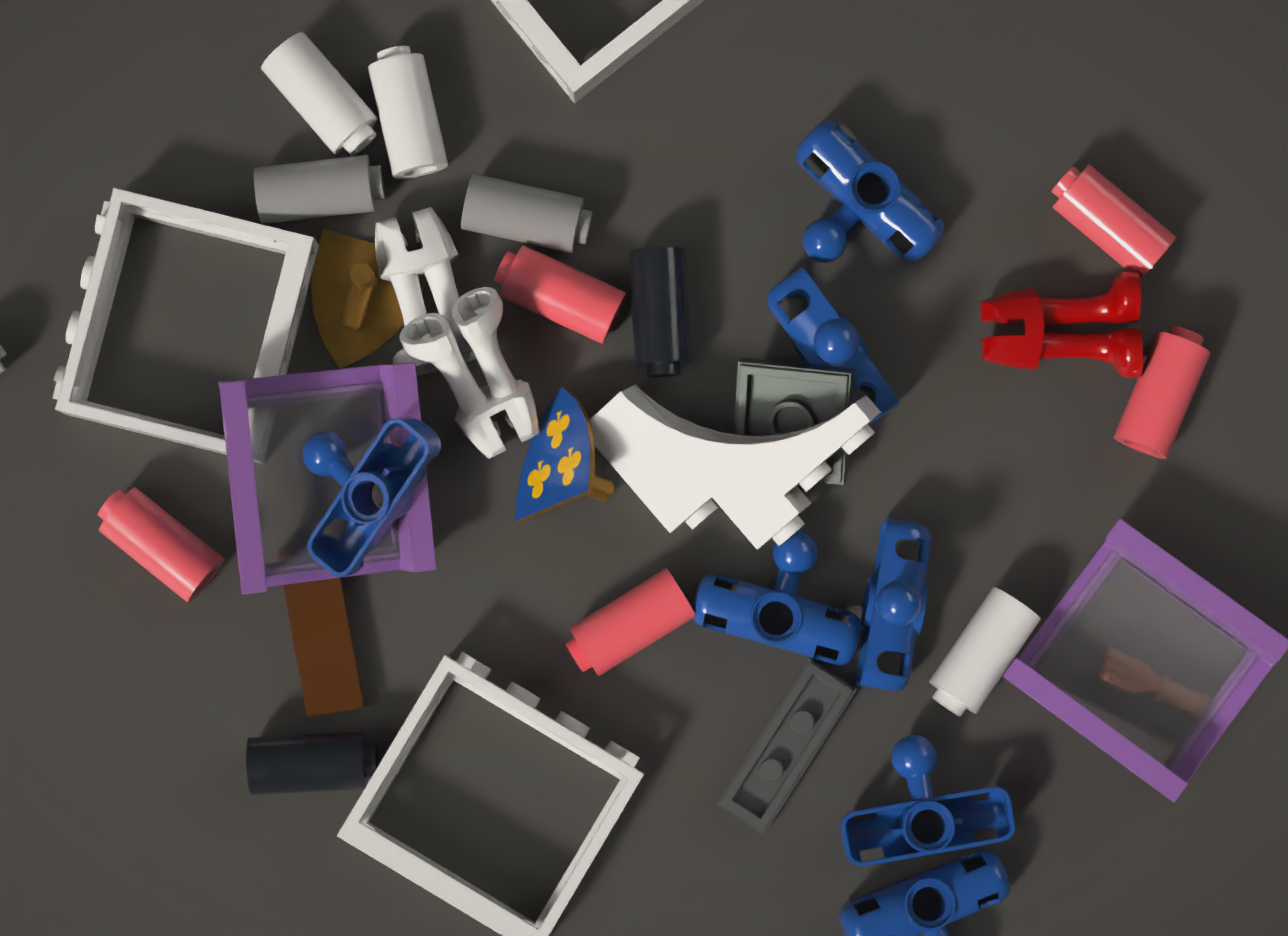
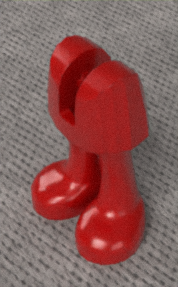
M1133 271L1119 273L1108 291L1092 297L1077 299L1039 298L1037 291L1034 288L1006 292L980 301L981 323L1002 325L1024 323L1025 325L1024 335L1005 334L982 338V359L1014 368L1037 369L1040 360L1087 358L1101 360L1113 365L1116 372L1122 377H1141L1143 371V341L1140 329H1120L1101 334L1044 332V326L1089 322L1137 324L1141 313L1139 273Z

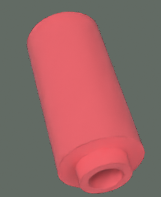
M1090 164L1082 172L1075 166H1072L1051 190L1059 198L1052 208L1127 271L1138 272L1140 279L1152 268L1176 239L1173 233Z
M524 245L521 246L517 254L510 251L506 252L494 278V282L502 285L499 295L501 298L601 344H604L627 294V292Z
M1172 326L1169 333L1157 332L1144 362L1142 376L1137 379L1113 438L1144 454L1167 459L1211 354L1206 348L1201 346L1204 341L1201 335L1179 326Z
M136 487L127 493H124L121 489L116 490L98 512V516L103 519L99 532L187 603H191L208 586L225 561L221 555Z
M665 568L570 626L569 629L574 638L566 642L565 645L582 673L593 667L599 677L693 619L695 612L669 570Z

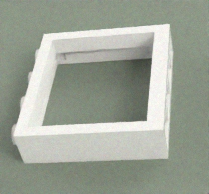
M491 0L574 104L704 1L662 0L580 65L528 0Z
M113 188L110 202L104 201L101 215L97 214L95 233L101 235L96 256L89 255L83 266L80 286L82 289H86L82 309L81 311L74 310L68 323L66 343L72 344L67 366L60 365L53 379L56 381L52 397L57 399L55 410L65 415L227 455L225 435L87 401L135 217L285 254L254 378L287 374L319 244L311 236ZM278 405L248 408L253 462L262 464L264 462Z
M462 652L457 661L444 655L337 834V837L502 936H549L642 779L644 773L635 768L640 757L611 740L605 749L585 738L590 727L563 711H560L556 719L536 709L541 698L511 681L508 688L504 690L487 680L486 678L492 669L466 653ZM453 680L620 779L536 922L369 823Z

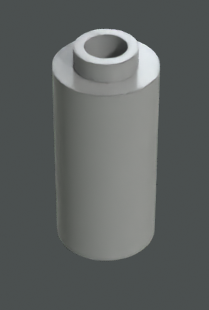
M368 155L254 168L255 198L261 224L375 211V200L385 199L381 165L371 166Z
M473 173L465 197L461 229L573 253L575 243L585 245L587 243L593 211L583 209V197Z

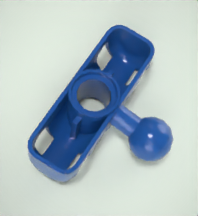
M831 120L820 122L797 147L795 158L799 166L841 204V207L830 219L815 220L805 229L803 248L809 258L817 262L828 263L841 257L846 249V234L858 221L899 259L907 263H915L922 259L942 238L945 229L942 220L932 214L923 205L922 201L898 180V176L892 168L884 163H880L860 143L849 137L840 128L838 123ZM812 153L816 154L830 167L823 176L818 175L806 163L807 158ZM869 176L881 182L885 191L884 200L881 204L872 205L862 201L857 192V183L860 178ZM897 230L914 245L907 253L901 252L889 240Z
M802 266L768 292L766 299L770 311L793 341L794 348L805 364L855 369L853 391L861 386L869 387L875 395L873 403L881 413L868 425L873 424L900 404L892 389L867 356L870 354L856 328L841 312L838 314L835 312ZM793 295L804 296L809 303V307L790 320L779 304Z
M399 417L387 421L357 467L347 459V445L342 437L331 431H321L312 434L306 440L302 449V455L307 469L318 476H332L343 487L311 534L307 545L310 556L332 575L344 577L360 571L364 567V557L370 551L377 548L395 519L403 517L410 510L414 491L426 475L424 467L433 458H436L441 451L440 438L430 426L413 417ZM397 426L405 427L410 431V434L400 448L384 442L388 433ZM375 483L380 487L383 494L381 509L377 507L372 497ZM334 519L349 521V525L340 539L322 534L327 525Z
M891 518L883 519L873 576L870 575L868 578L862 605L861 622L864 632L856 675L857 686L895 692L904 689L909 682L916 636L920 634L927 603V585H925L932 536L929 529L924 525ZM899 539L920 542L917 562L900 558L897 555L895 545ZM881 652L902 654L899 676L886 674L878 669L877 657Z
M796 531L780 546L776 542L773 546L772 556L779 568L773 590L718 574L705 575L699 581L692 603V609L695 612L693 620L704 628L835 665L848 664L855 656L862 631L861 619L850 611L795 596L801 574L807 573L814 567L818 556L815 541L810 535L802 531ZM715 580L738 585L736 592L714 586ZM773 603H781L787 606L793 614L791 628L781 635H771L765 632L760 624V615L763 609ZM826 611L849 616L848 622L845 623L825 617ZM705 614L727 619L726 629L704 623ZM819 645L839 651L837 660L815 654L816 646Z
M908 735L901 738L895 743L891 752V762L894 769L900 776L907 779L911 800L846 813L840 821V834L845 856L848 861L856 866H869L1003 842L1012 837L1015 832L1009 794L1002 788L989 786L981 789L933 796L929 774L936 765L937 753L933 744L927 738L920 735ZM987 792L989 794V799L967 802V796ZM925 809L934 810L941 821L939 834L933 840L920 842L913 836L911 822L918 812ZM876 812V819L854 822V816ZM995 828L997 837L991 839L975 840L972 832ZM882 847L883 858L862 861L859 851Z
M978 850L852 900L841 907L838 919L845 936H919L922 934L925 936H949L945 925L974 914L988 906L1001 903L1010 893V883L999 857L991 851ZM978 856L983 857L987 865L966 873L961 864L962 862ZM930 887L938 895V909L933 916L927 919H920L912 908L913 897L920 889ZM998 892V896L978 904L977 900ZM870 899L877 901L880 908L860 916L854 907Z

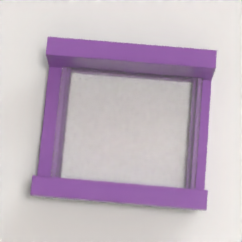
M415 362L218 382L241 594L267 592V587L341 578L332 575L314 560L308 552L307 545L311 534L343 487L332 476H318L309 471L303 462L302 449L306 440L312 434L321 431H331L342 437L347 445V459L357 467L387 421L399 417H413L421 421ZM397 426L388 433L384 442L400 448L410 434V431L405 427ZM427 473L414 491L410 510L403 517L395 519L377 548L370 551L364 557V567L357 573L348 576L395 570L414 573L436 570ZM375 483L372 497L374 503L381 509L383 494L380 487ZM334 519L327 525L322 534L340 539L348 527L349 521Z
M1119 519L1106 536L1103 545L1019 658L1016 657L1004 673L1003 678L1175 803L1197 768L1271 668L1279 662L1287 651L1288 639L1122 519Z

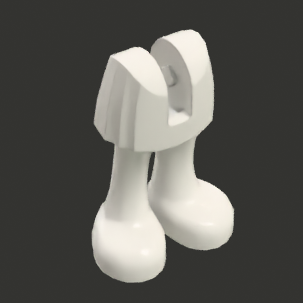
M429 207L412 212L416 242L420 243L421 249L411 252L406 250L405 246H408V243L403 233H401L396 217L376 222L375 252L379 277L382 280L392 282L403 316L404 326L413 319L427 314L419 277L425 276L438 313L443 315L449 322L465 363L477 359L452 316V307L459 298L451 263L457 258L458 252L449 232L433 208ZM404 348L393 357V364L415 362L417 376L439 370L431 362L412 357Z
M482 287L471 290L459 297L452 307V316L461 334L473 350L488 385L479 388L461 355L450 324L443 315L427 313L413 319L404 326L399 338L404 350L409 355L419 360L431 362L439 369L450 385L460 407L456 412L454 420L471 443L490 459L506 451L499 436L501 434L497 421L492 422L490 418L492 415L506 410L508 415L505 416V419L512 429L515 428L521 442L540 433L535 401L529 383L515 380L498 344L497 328L503 314V302L495 289Z

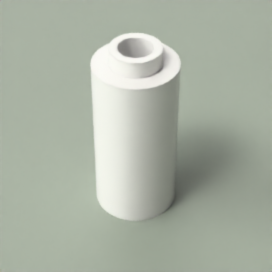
M304 32L297 33L288 38L263 62L261 70L335 155L347 151L350 156H354L367 147L377 134L372 128L378 120L377 116Z
M396 46L379 51L377 53L378 61L370 64L368 70L393 178H414L448 167V161L423 54L411 53L409 46Z
M993 587L929 680V683L937 688L932 698L959 717L962 716L966 709L977 714L1041 618L1014 597Z

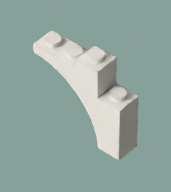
M635 384L618 393L590 419L596 448L669 533L685 522L692 530L718 509L717 505L711 500L714 499L753 546L759 549L771 538L780 546L805 525L798 515L811 502L797 485L799 484L807 492L832 471V468L825 461L842 447L850 455L875 433L868 423L881 412L865 395L843 412L809 428L767 436L737 435L708 429L680 418L656 403Z

